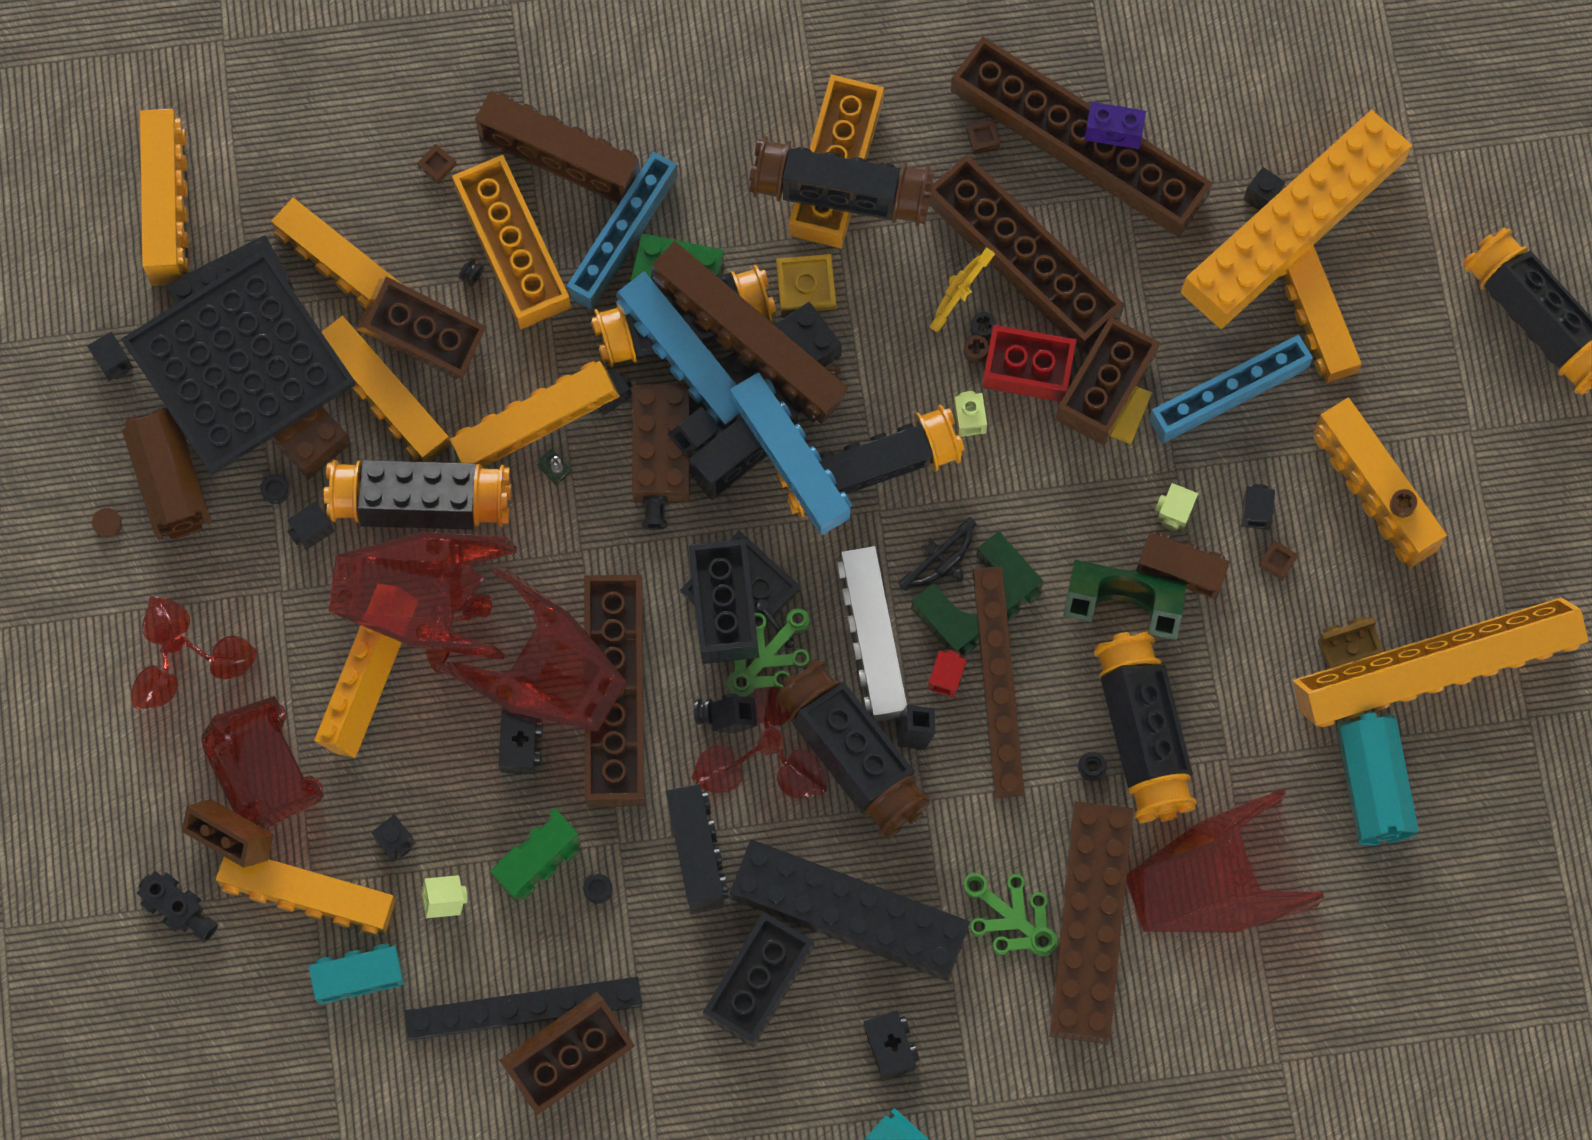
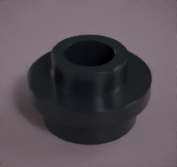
M1096 752L1084 754L1078 763L1080 775L1089 781L1101 779L1107 770L1105 758ZM1095 763L1098 769L1094 772L1089 771L1087 764Z

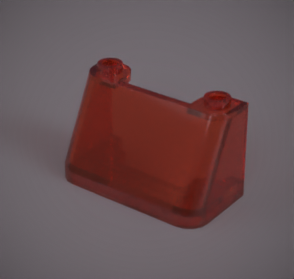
M275 696L215 715L201 737L204 752L233 812L263 829L317 804L324 797L321 782L311 775L303 776L281 732L286 720V711L278 703Z

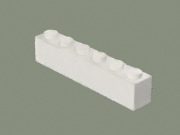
M872 546L841 552V561L837 562L839 578H845L847 588L842 589L845 606L850 605L852 615L847 616L850 633L855 632L857 642L853 643L855 659H861L863 670H858L861 687H866L868 697L864 698L865 709L869 714H872L875 722L899 718L907 703L876 548Z

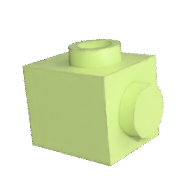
M966 391L960 393L959 396H955L953 407L958 434L961 437L986 434L987 419L983 394Z
M1172 483L1167 496L1161 495L1155 511L1160 512L1157 521L1162 523L1161 525L1168 530L1184 531L1198 493Z
M459 875L424 879L421 896L426 918L461 914L463 904L467 903V890L465 886H461Z

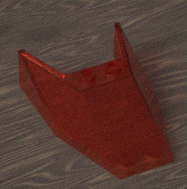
M420 532L338 554L335 556L329 612L408 646L504 660L505 654L496 646L481 644L453 631L452 624L460 570L464 567L517 553V547L507 537Z
M495 567L492 573L512 584L535 612L534 621L537 625L514 666L507 673L457 662H440L438 668L509 712L598 732L625 687L627 680L566 609L507 568Z
M1284 788L1198 822L1127 874L1126 884L1143 932L1237 933L1319 906L1324 899L1322 892L1264 891L1260 889L1239 834L1240 829L1268 807L1282 802L1286 794Z

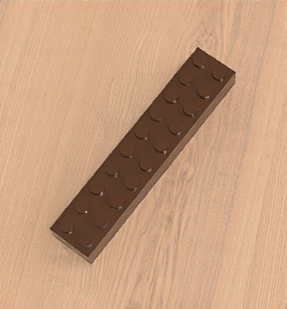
M985 37L980 39L952 77L951 92L1178 237L1183 233L1210 194L1213 182L1144 138L1141 139L1139 149L1084 140L1090 104Z

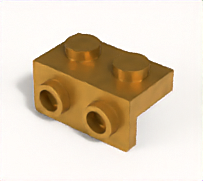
M1362 616L1350 621L1348 626L1340 628L1339 625H1333L1323 630V634L1320 635L1317 642L1328 669L1384 652L1375 629L1377 623L1375 617L1366 619V616Z

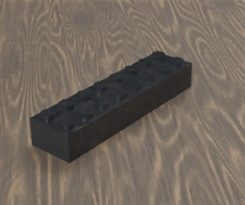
M752 839L749 842L730 890V900L949 982L970 925V921Z

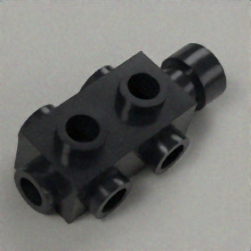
M156 871L151 875H146L140 882L139 890L136 893L143 899L140 903L142 907L153 915L156 911L160 912L165 916L162 922L174 932L178 928L184 932L190 928L194 931V936L203 943L213 936L218 928V924L210 917L205 918L201 915L204 909L199 905L201 899L189 889L183 893L177 888L179 882L167 872L163 876ZM161 886V892L153 895L154 890ZM178 903H182L183 909L180 912H175L174 909L177 908Z

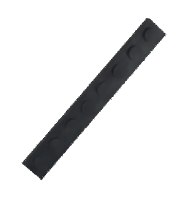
M637 976L405 1010L408 1039L412 1041L557 1020L595 992L604 999L612 1012L642 1007L639 978Z

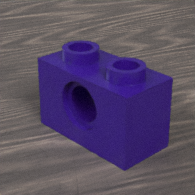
M1091 102L1084 140L1139 149L1146 111Z

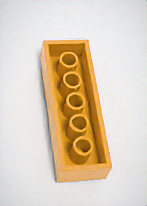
M831 74L810 150L820 154L831 152L847 159L859 157L867 161L884 100V87ZM794 202L788 223L789 236L842 249L852 213Z
M174 109L140 110L142 266L152 286L165 285L190 272L189 259L185 258L184 251L185 248H189L188 232L184 230V223H187L189 219L188 208L184 206L183 197H188L187 181L183 179V171H187V157L183 155L182 146L187 145L186 130L182 128L181 118L176 117Z
M504 155L453 175L455 190L519 329L522 330L571 309L569 295Z
M1346 398L1322 413L1313 431L1316 444L1319 448L1327 451L1333 468L1337 472H1342L1350 492L1359 496L1363 502L1362 507L1365 513L1370 518L1373 517L1378 523V530L1385 540L1391 541L1399 561L1406 563L1409 568H1412L1436 553L1447 534L1350 398ZM1401 489L1412 491L1418 501L1412 515L1405 518L1397 517L1390 510L1392 496ZM1398 498V507L1403 509L1405 506L1406 509H1409V500L1404 498L1402 501L1401 498Z

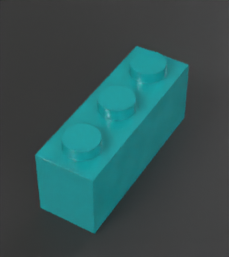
M381 944L374 946L371 952L361 954L360 950L347 952L344 954V958L333 960L332 957L315 960V964L309 966L316 1002L321 1005L405 985L397 948L395 946L390 947V944Z

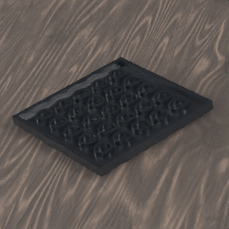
M266 250L261 251L121 338L123 344L211 476L356 385L355 380Z

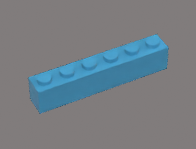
M654 151L652 152L567 284V292L570 299L590 310L594 309L678 178L676 163Z
M643 271L616 294L618 299L616 301L617 306L625 315L630 313L636 321L634 323L635 328L643 337L647 335L654 343L652 345L654 352L661 359L665 357L672 365L669 369L675 378L679 381L682 379L689 386L687 391L696 403L701 401L707 409L706 412L710 413L714 418L715 424L719 423L721 427H724L739 414L730 398V389L736 386V383L647 273Z
M1297 335L1152 409L1149 422L1162 444L1308 370L1313 357L1301 337Z
M758 372L730 389L731 401L819 534L823 535L850 519V507H852L848 496L844 492L839 493L835 487L837 482L829 469L824 470L819 463L821 457L815 447L809 448L805 442L806 435L798 423L794 425L789 418L791 413L787 405L783 401L779 403L775 397L776 390L768 378L764 380Z

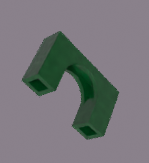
M1000 531L996 532L977 548L976 556L986 568L1002 567L1007 620L1010 621L1020 612L1019 607L1026 601L1029 604L1034 602L1042 594L1040 590L1044 581ZM934 583L912 600L911 609L947 650H952L966 656L976 648V642L979 640L977 614H969L957 609Z
M1074 559L1063 616L1092 622L1094 608L1097 603L1105 600L1126 601L1141 607L1150 616L1148 634L1177 640L1183 614L1186 583Z

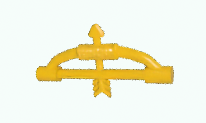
M986 247L983 253L974 258L963 271H959L957 276L949 277V287L946 289L945 296L936 311L935 319L929 326L932 330L938 333L948 320L947 316L960 298L966 301L967 295L972 293L968 287L981 269L986 267L995 255L992 250Z

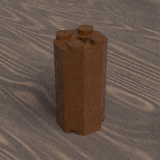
M166 407L158 408L152 414L144 417L134 416L128 418L125 421L126 427L122 432L156 538L164 539L162 534H169L170 539H178L199 532L203 529L201 524L203 521H206L208 525L212 520L185 435Z

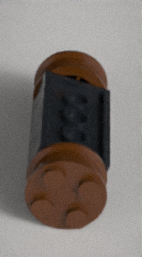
M764 136L763 140H757L755 165H752L749 181H751L749 192L753 193V197L757 198L758 194L776 197L777 201L780 202L783 195L784 201L892 220V223H896L897 219L915 222L916 227H919L920 223H926L928 203L931 198L934 171H930V166L923 170L907 167V162H903L900 173V168L886 162L875 164L859 157L847 159L831 152L820 154L804 147L793 149L791 148V141L788 140L786 144L768 141L767 136Z
M815 659L804 668L802 673L799 675L793 673L782 682L784 687L776 693L775 702L777 704L782 703L791 714L790 721L793 723V726L865 817L871 816L880 828L879 835L890 839L902 829L900 826L908 821L909 824H912L923 816L924 813L922 811L930 805L931 796L929 794L924 795L914 783L916 777L913 773L915 771L846 683H841L839 680L834 681L825 670L827 664L824 661L820 662L818 659Z

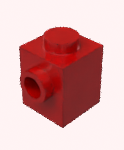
M946 650V652L939 651L928 683V690L955 698L967 659L962 658L960 653L952 650Z

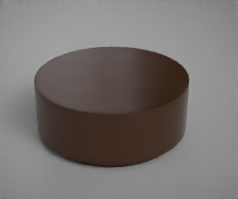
M103 508L94 514L92 526L99 536L110 538L119 533L122 527V520L115 510Z

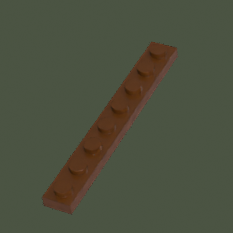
M1002 567L973 569L994 798L1024 796Z

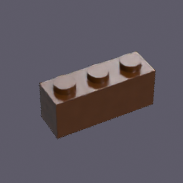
M1149 532L1136 571L1146 575L1186 583L1187 590L1216 600L1230 561L1225 560V557L1217 552L1206 553L1200 551L1192 543L1183 542L1181 544L1173 541L1167 534L1161 532L1153 534Z
M212 799L186 806L182 827L183 833L243 868L268 861L273 839L272 833Z

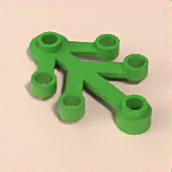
M800 608L791 610L786 618L787 624L766 647L764 640L766 618L761 613H754L755 618H760L763 621L761 626L756 627L760 658H754V661L747 669L745 659L734 661L735 671L729 675L727 680L728 690L731 694L748 697L755 688L777 687L782 689L784 686L777 682V678L781 675L787 678L790 676L788 672L781 670L776 672L774 676H757L763 668L785 666L804 668L809 664V654L803 649L796 650L793 654L775 655L794 633H802L808 628L809 615L805 610ZM795 615H800L803 617V621L796 624L792 618ZM803 654L806 657V661L798 663L795 659L796 656ZM743 678L747 681V685L745 687H738L736 681Z
M971 873L965 878L963 884L964 892L971 898L979 897L1004 917L1003 919L991 920L975 918L970 925V931L974 936L981 937L986 932L1020 930L1027 936L1016 939H1008L1004 936L997 937L993 942V950L996 954L1005 955L1012 950L1031 949L1034 954L1044 957L1055 951L1058 939L1054 931L1047 928L1045 910L1047 897L1045 894L1036 892L1029 901L1030 907L1035 910V927L1026 920L1023 898L1025 880L1023 876L1012 874L1007 881V887L1011 891L1013 909L987 888V881L983 875ZM1012 879H1019L1021 886L1014 888L1011 886L1010 881ZM972 882H977L980 885V890L972 891L969 885ZM1041 897L1044 904L1036 906L1033 903V899ZM975 923H982L985 929L982 932L975 931L973 927ZM1041 937L1046 938L1048 945L1041 947L1038 945L1037 940ZM1004 941L1007 944V948L1003 951L999 950L996 947V943Z

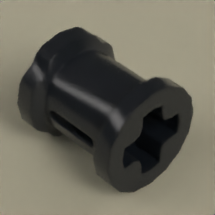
M660 495L643 497L645 520L642 521V527L649 530L667 528V521L665 520L667 498Z

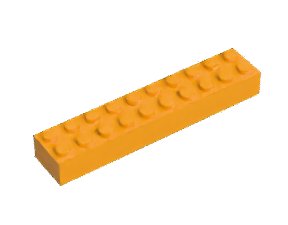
M1371 109L1185 278L1180 293L1220 329L1224 328L1311 246L1318 242L1406 161L1412 144Z
M1561 597L1292 681L1300 712L1314 725L1327 727L1333 725L1337 719L1359 717L1366 710H1382L1388 708L1392 702L1399 700L1402 702L1416 699L1418 694L1425 692L1437 693L1444 690V686L1454 683L1456 685L1469 683L1472 681L1471 678L1476 676H1492L1497 674L1499 669L1506 667L1518 668L1524 666L1528 660L1550 658L1557 651H1573L1580 648V644L1589 641L1582 610Z

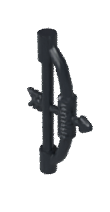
M971 517L967 518L957 528L958 531L939 548L930 538L928 545H922V548L930 556L913 572L910 571L898 582L899 586L904 591L910 586H925L939 578H943L950 571L954 573L952 575L953 578L962 579V570H957L955 566L962 560L971 544L972 529L977 525ZM961 536H965L959 550L946 559L942 554ZM937 558L943 562L935 569L933 574L918 580L917 577Z

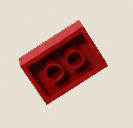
M993 325L982 388L1061 402L1068 389L1076 339Z

